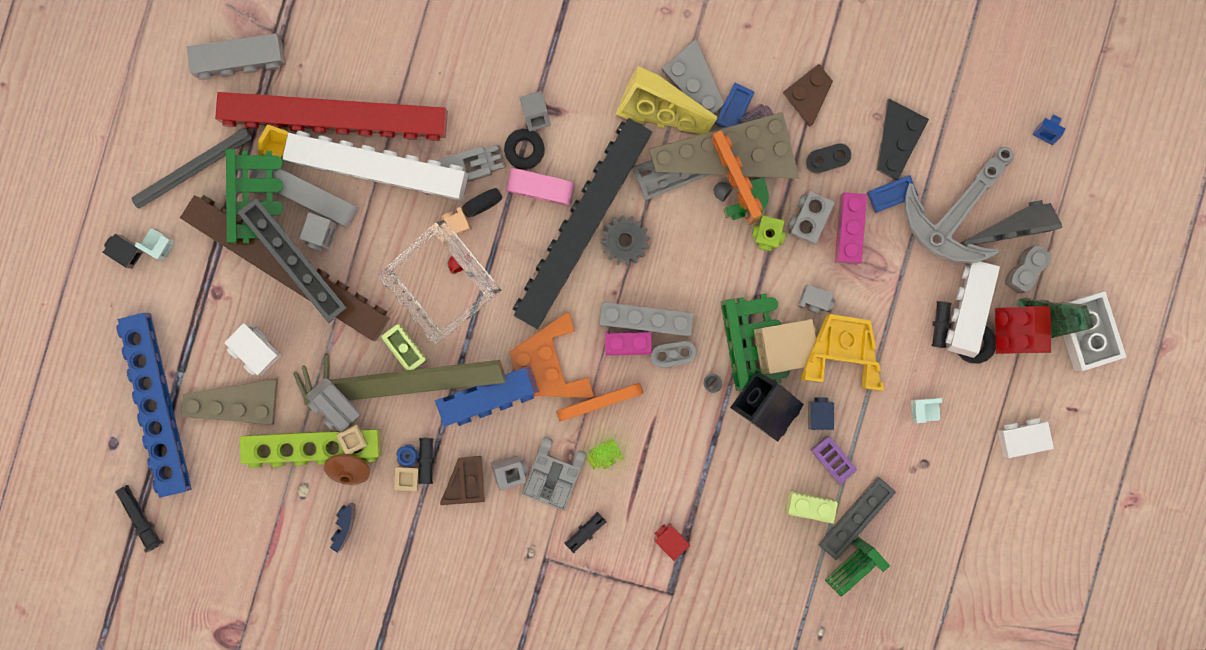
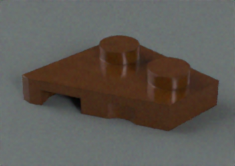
M818 64L783 92L784 96L809 127L814 124L833 80L821 65Z
M482 456L459 457L440 505L485 502Z

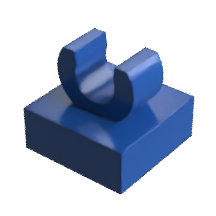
M1053 114L1050 120L1045 118L1035 128L1033 135L1054 145L1063 136L1066 128L1059 125L1061 118Z

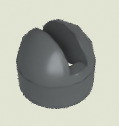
M719 182L714 186V195L717 199L724 202L730 195L733 187L728 183Z
M709 374L705 377L703 384L708 392L716 393L722 388V380L718 375ZM717 379L718 383L712 389H710L709 387Z

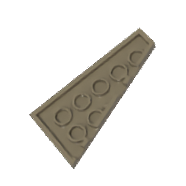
M783 112L649 149L656 172L727 175V172L730 170L728 167H723L711 140L714 133L722 130L724 136L728 135L733 147L730 149L734 157L738 156L743 168L740 170L743 176L799 179Z

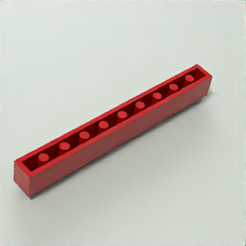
M217 92L215 119L225 127H236V124H245L246 128L259 129V125L267 126L268 124L279 129L281 127H290V131L304 132V128L313 129L314 133L323 134L327 133V130H335L336 134L349 135L350 131L358 132L359 136L371 137L372 133H379L384 138H395V135H404V139L417 140V136L426 137L428 141H440V138H446L448 111L445 107Z

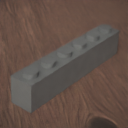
M257 198L238 212L244 222L328 323L347 309Z

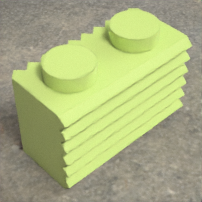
M397 324L382 335L381 338L406 371L416 370L425 364L428 358L425 357L426 354H422L423 351L420 350V347H417V343H414L412 336H409L406 329H403L404 325Z
M791 490L788 495L785 512L788 515L833 524L838 503L828 497L812 496L811 494L808 495Z

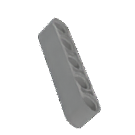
M282 169L272 170V178L280 179L283 183V189L279 194L349 228L358 207ZM253 170L249 178H266V170Z

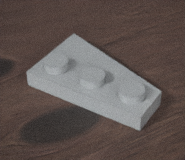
M695 39L665 65L662 71L680 91L715 114L723 107L724 103L697 39Z

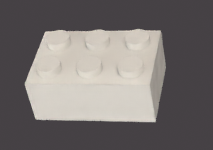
M1105 291L1096 292L1053 306L1074 371H1085L1126 358Z

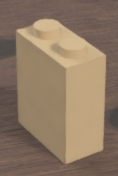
M813 319L754 329L761 373L772 374L805 367L817 336V328L813 324Z

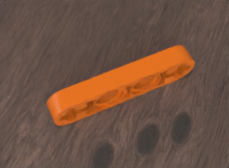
M637 383L559 409L556 413L559 422L641 395L643 390L641 384Z

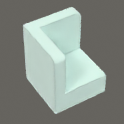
M151 228L143 242H136L135 247L158 260L164 261L175 241Z
M942 398L911 400L912 422L926 423V421L940 420L939 403H943Z

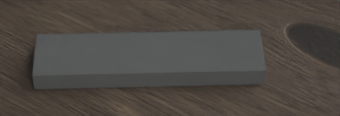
M877 477L818 545L837 560L892 498L896 491L880 477Z

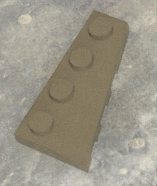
M278 379L183 394L181 417L274 424Z

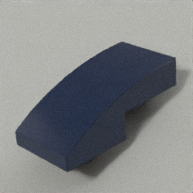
M350 503L347 506L343 505L336 514L339 519L335 524L340 526L342 531L338 529L331 538L333 544L330 548L337 553L344 547L352 530L356 508L354 503Z

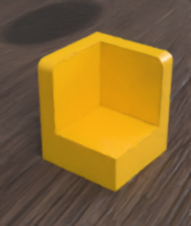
M267 124L258 140V155H266V151H272V156H279L282 159L289 132Z

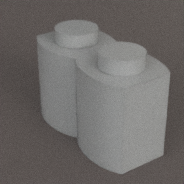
M1039 245L1027 248L1019 257L1018 266L1008 273L1005 285L1017 293L1029 291L1035 285L1038 273L1048 266L1051 254Z

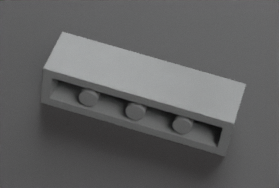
M277 33L186 46L190 74L199 80L212 79V75L219 74L222 77H229L235 75L234 72L243 71L246 74L255 73L260 68L276 70L279 69L280 65H286L282 38Z
M602 302L599 325L691 336L694 313Z

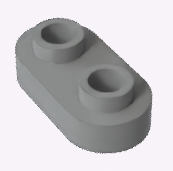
M688 341L659 345L652 350L651 361L660 368L687 364L694 360L696 348ZM682 348H686L689 351L686 357L680 354ZM660 352H664L666 354V359L664 361H660L658 359V354Z

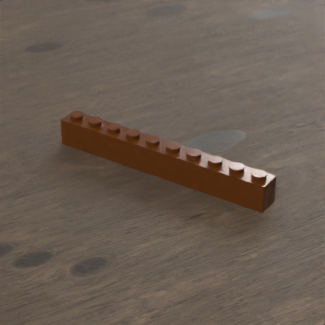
M196 195L193 196L180 219L309 300L259 239H249V243H243V239H237V244H227L226 208L222 207L221 210L213 206L215 201L205 195L202 198ZM243 219L240 222L236 220V223L243 224ZM318 268V274L347 308L336 318L370 340L376 341L390 320L386 316L387 311L378 305H375L373 308L367 304L368 299L358 292L355 295L347 291L349 288L347 285L339 280L334 283L328 279L330 275L327 272Z

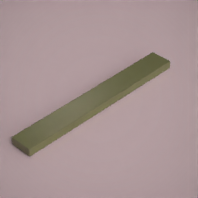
M493 360L331 379L329 381L350 401L505 383L506 375L501 361Z

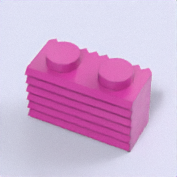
M639 331L633 334L631 332L629 334L626 332L624 334L622 332L620 334L617 332L615 334L606 333L605 354H652L651 333L649 331L647 333Z

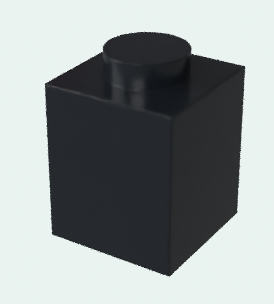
M114 234L105 242V249L102 253L125 268L133 269L144 251L135 247V243L124 236Z

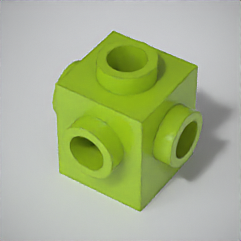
M764 215L760 217L759 224H754L751 235L752 238H755L754 244L759 245L758 249L771 252L772 248L777 249L779 244L783 245L786 232L782 231L784 220ZM766 231L771 233V238L766 236Z

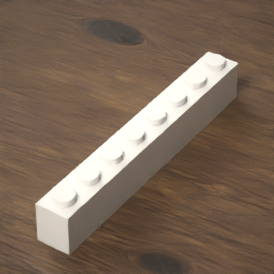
M297 131L296 134L288 133L282 160L288 163L463 201L468 174L463 171L461 166L450 164L449 168L442 167L441 162L428 160L427 163L420 162L418 157L406 155L405 158L397 157L396 152L389 150L379 153L375 152L376 148L362 145L360 149L353 147L354 143L340 140V144L331 142L332 139L325 136H318V139L310 138L309 133Z

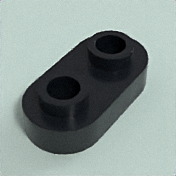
M835 144L812 151L807 156L806 166L809 171L816 174L843 167L851 159V150L845 144ZM837 151H842L844 153V157L842 159H839L836 156ZM816 157L822 159L821 165H817L814 160Z

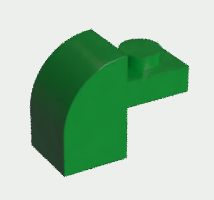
M764 177L750 181L753 187L750 191L754 199L758 198L763 210L760 211L761 213L765 210L769 200ZM740 204L723 209L725 217H732V220L746 217L745 213L748 212L747 209L741 208Z

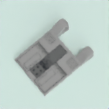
M545 437L522 494L564 511L585 460L586 453L579 450L573 465L547 455L552 439Z

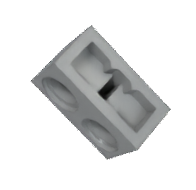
M809 191L807 195H802L797 205L800 208L798 215H793L788 224V228L791 229L789 235L815 245L835 202L812 191ZM811 201L819 204L820 210L818 213L810 211L809 203ZM801 222H807L810 225L811 229L808 234L800 231L799 225Z
M308 212L299 239L305 241V246L321 252L323 248L330 249L338 224Z

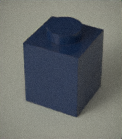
M814 397V402H808V429L834 430V402H828V397Z

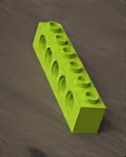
M363 429L361 432L368 445L363 447L359 453L353 452L349 455L362 458L365 462H375L376 457L382 456L381 429ZM339 431L239 436L241 464H248V468L262 467V463H271V467L285 466V462H293L294 466L307 465V461L316 460V464L320 465L325 464L326 460L334 455L345 453L336 437L337 434L341 433ZM331 441H335L339 445V451L336 454L329 450ZM309 442L314 443L316 446L314 455L309 454L306 450ZM286 443L293 447V454L291 456L284 453L283 449ZM263 445H267L270 448V455L268 457L263 456L261 453Z

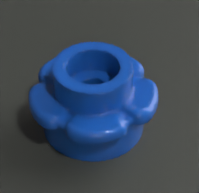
M405 445L397 450V461L402 466L412 467L416 464L415 461L419 459V453L415 450L414 446Z

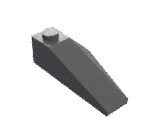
M1042 200L1029 203V207L1019 210L960 242V244L964 246L967 244L977 245L1046 233L1061 229L1062 223L1051 203L1043 204Z

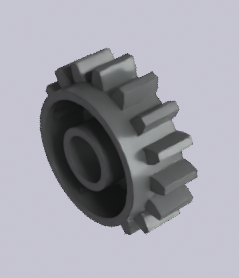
M622 215L619 222L616 218H613L614 225L606 224L608 232L601 233L603 237H606V240L600 241L601 245H606L603 253L609 252L610 256L608 259L611 261L613 258H616L617 265L621 261H625L626 266H629V260L638 263L637 256L639 255L644 258L645 254L642 250L649 249L645 241H649L650 237L644 236L648 229L640 228L641 220L634 223L633 216L630 217L629 221H626L624 215ZM620 236H630L632 243L627 247L621 246L618 241Z

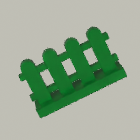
M226 149L227 244H237V239H243V243H249V239H258L244 220L243 224L236 223V216H240L238 212L252 202L248 201V193H267V201L259 202L272 218L273 216L281 215L283 212V205L280 202L273 201V193H279L283 189V183L280 179L272 178V170H279L282 167L283 161L279 156H272V151H266V155H248V151H242V155H236L235 149ZM236 170H242V178H236ZM248 170H266V178H248ZM236 193H242L243 201H236Z
M760 294V299L745 301L744 297L737 298L738 303H735V298L720 301L736 391L743 390L756 370L761 373V369H756L755 360L759 359L757 347L752 346L751 337H755L754 329L782 325L779 320H771L769 311L777 309L778 301L773 297L767 298L766 294ZM763 314L764 322L748 324L747 315ZM739 316H740L741 324H742V325H740V326H739V321H738V317H739ZM742 339H744L746 348H743ZM746 361H748L749 370H747ZM790 370L764 375L777 383H782L781 379L786 378Z
M860 537L852 542L858 550L851 554L825 579L826 583L840 597L850 591L873 568L877 567L884 572L890 567L879 552Z

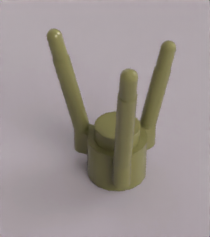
M328 354L324 356L323 379L329 378ZM303 365L302 371L308 392H306L298 373L294 372L293 375L303 396L304 403L307 405L308 411H311V408L308 406L310 401L306 398V394L313 388L307 368Z

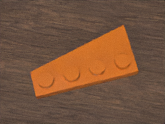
M722 130L712 135L711 140L723 167H728L730 170L727 172L728 179L734 189L738 188L737 200L741 208L747 209L749 217H746L748 225H751L761 217L762 205L758 198L754 199L750 191L753 189L748 177L744 178L740 170L743 166L739 157H734L730 149L733 145L729 136H724Z

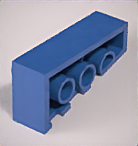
M528 366L506 374L505 383L474 386L435 400L444 427L456 422L458 426L472 422L470 418L472 416L478 415L479 418L491 415V409L499 407L500 411L513 407L512 402L518 399L521 400V403L534 399L533 394L539 392L532 370Z

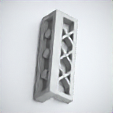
M652 160L632 168L645 200L711 175L656 172ZM647 170L652 171L651 174L644 177L640 175V173Z

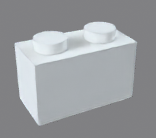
M1040 418L1028 419L1026 424L1019 426L1017 422L1005 424L1004 429L997 430L1003 457L1012 458L1054 449L1049 423L1040 421Z

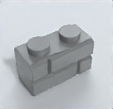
M327 378L320 381L315 388L306 394V398L310 401L308 406L316 415L321 412L325 416L322 421L331 430L336 428L339 432H343L351 422L360 416V412Z

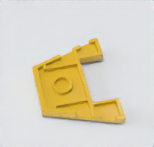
M827 314L801 375V380L823 382L826 359L863 365L861 389L884 391L883 382H880L879 377L880 365L876 362L874 352L876 345L871 320Z

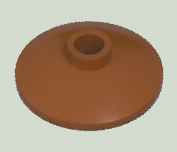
M334 455L328 458L324 465V471L330 479L345 485L361 484L370 476L368 464L353 455Z

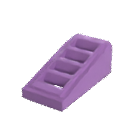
M828 435L810 449L839 484H842L857 471L855 466ZM830 445L832 448L822 456L820 452ZM834 452L838 454L831 461H826ZM841 458L843 462L833 469L831 466ZM847 465L849 469L839 477L837 472Z

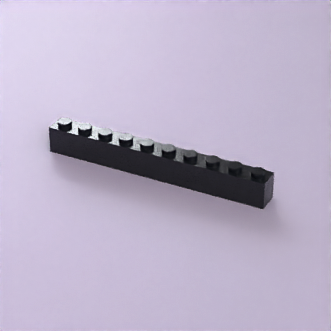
M628 118L626 123L623 121L620 123L616 130L618 134L615 142L610 141L604 151L607 156L603 162L599 160L593 170V173H595L593 180H587L581 190L584 193L580 201L576 199L570 209V212L573 213L569 221L565 219L558 230L561 232L558 240L553 239L547 249L550 252L546 260H540L535 269L538 271L537 276L534 280L532 278L529 279L524 288L527 293L523 300L518 298L512 309L516 311L513 316L536 329H539L652 135L651 130Z

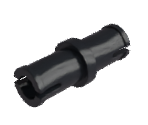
M937 301L935 321L932 322L934 333L931 346L947 347L945 343L948 328H951L949 317L952 303Z
M419 438L420 452L419 459H417V463H419V484H433V463H435V459H433L434 438Z
M596 512L583 526L580 525L578 527L579 530L565 541L564 544L575 553L588 539L591 540L593 538L592 535L606 524L607 521Z

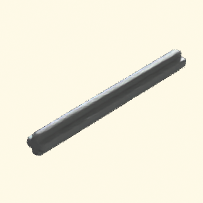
M246 128L241 129L133 196V204L138 209L147 205L226 156V149L236 150L252 139L250 132Z

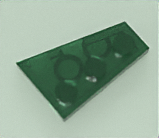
M1031 298L1018 299L1021 307H1050L1051 338L1094 327L1087 305L1066 302L1055 303L1049 302V300L1038 301L1031 300Z

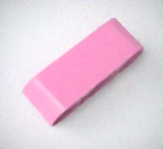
M511 168L506 191L570 206L575 183Z

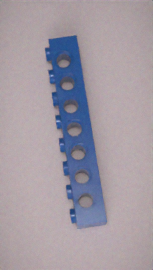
M140 313L117 319L119 325L116 326L118 336L123 341L122 355L127 360L129 367L127 369V377L133 384L132 398L139 410L137 420L140 427H143L144 436L142 441L145 449H148L150 457L147 462L150 471H153L155 479L153 480V489L156 494L158 493L159 498L192 490L151 313ZM136 333L141 335V342L138 345L133 341ZM141 355L146 357L144 367H141L138 363ZM146 377H149L152 382L149 389H146L143 384ZM152 399L157 403V408L154 412L149 409V402ZM157 421L162 425V431L159 434L154 430V424ZM161 444H164L167 447V453L165 456L161 455L159 452V446ZM166 466L172 469V476L170 478L164 474Z

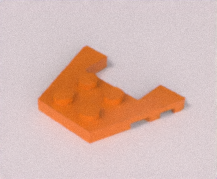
M569 312L563 314L510 351L515 371L530 366L539 392L533 394V396L594 397L588 377L566 384L562 374L553 338L575 332Z

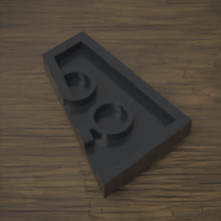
M888 99L876 170L894 180H898L929 119Z

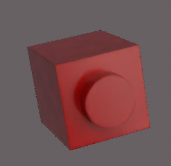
M671 523L667 526L663 524L654 533L656 535L654 541L673 561L690 546V543Z

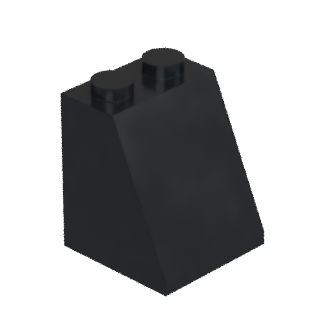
M756 370L730 408L778 442L785 435L792 421L799 415L804 404L782 385Z

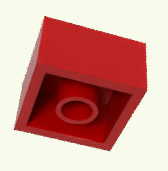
M1050 307L995 308L996 354L1051 353Z

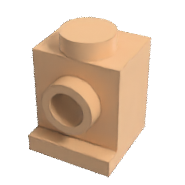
M461 207L456 208L458 213L454 214L453 211L441 216L442 220L434 224L439 237L443 236L445 240H449L471 230Z

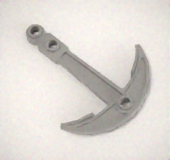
M1001 147L994 153L993 158L989 159L974 178L973 184L936 225L923 214L925 208L917 197L914 184L909 183L905 195V214L908 225L919 244L928 252L953 263H977L999 254L998 249L982 248L973 244L964 246L953 240L952 235L985 190L990 189L1003 173L1005 167L1013 160V152L1009 148ZM1001 153H1006L1008 155V158H1003L1001 156ZM992 169L995 174L989 175L987 170ZM938 237L940 243H934L932 238Z

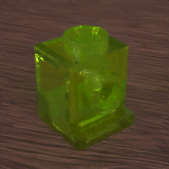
M613 437L589 450L591 456L587 457L593 469L600 466L605 469L616 463L614 459L617 457L620 461L624 459Z

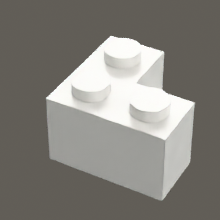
M243 323L225 342L229 347L227 349L228 353L235 359L240 358L245 363L243 367L251 375H263L282 356L269 343L270 339L255 324Z

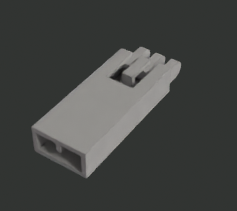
M499 145L487 149L481 146L436 160L441 162L442 167L449 168L450 164L461 166L466 173L464 163L470 162L472 168L481 165V169L467 173V183L492 175L491 172L506 167L504 162L495 164V161L503 159L502 154L495 156L492 154L501 150Z

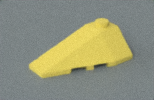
M637 66L628 81L616 110V115L627 120L630 118L639 124L647 122L657 124V127L664 128L665 125L678 127L680 131L697 134L709 132L717 120L716 115L659 75L640 66Z

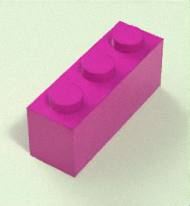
M844 192L840 195L835 263L856 265L862 263L867 194Z

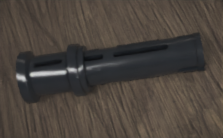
M129 485L115 491L136 528L134 534L139 536L145 547L144 552L148 553L164 544V541L159 539L154 530L155 525L152 522H148Z

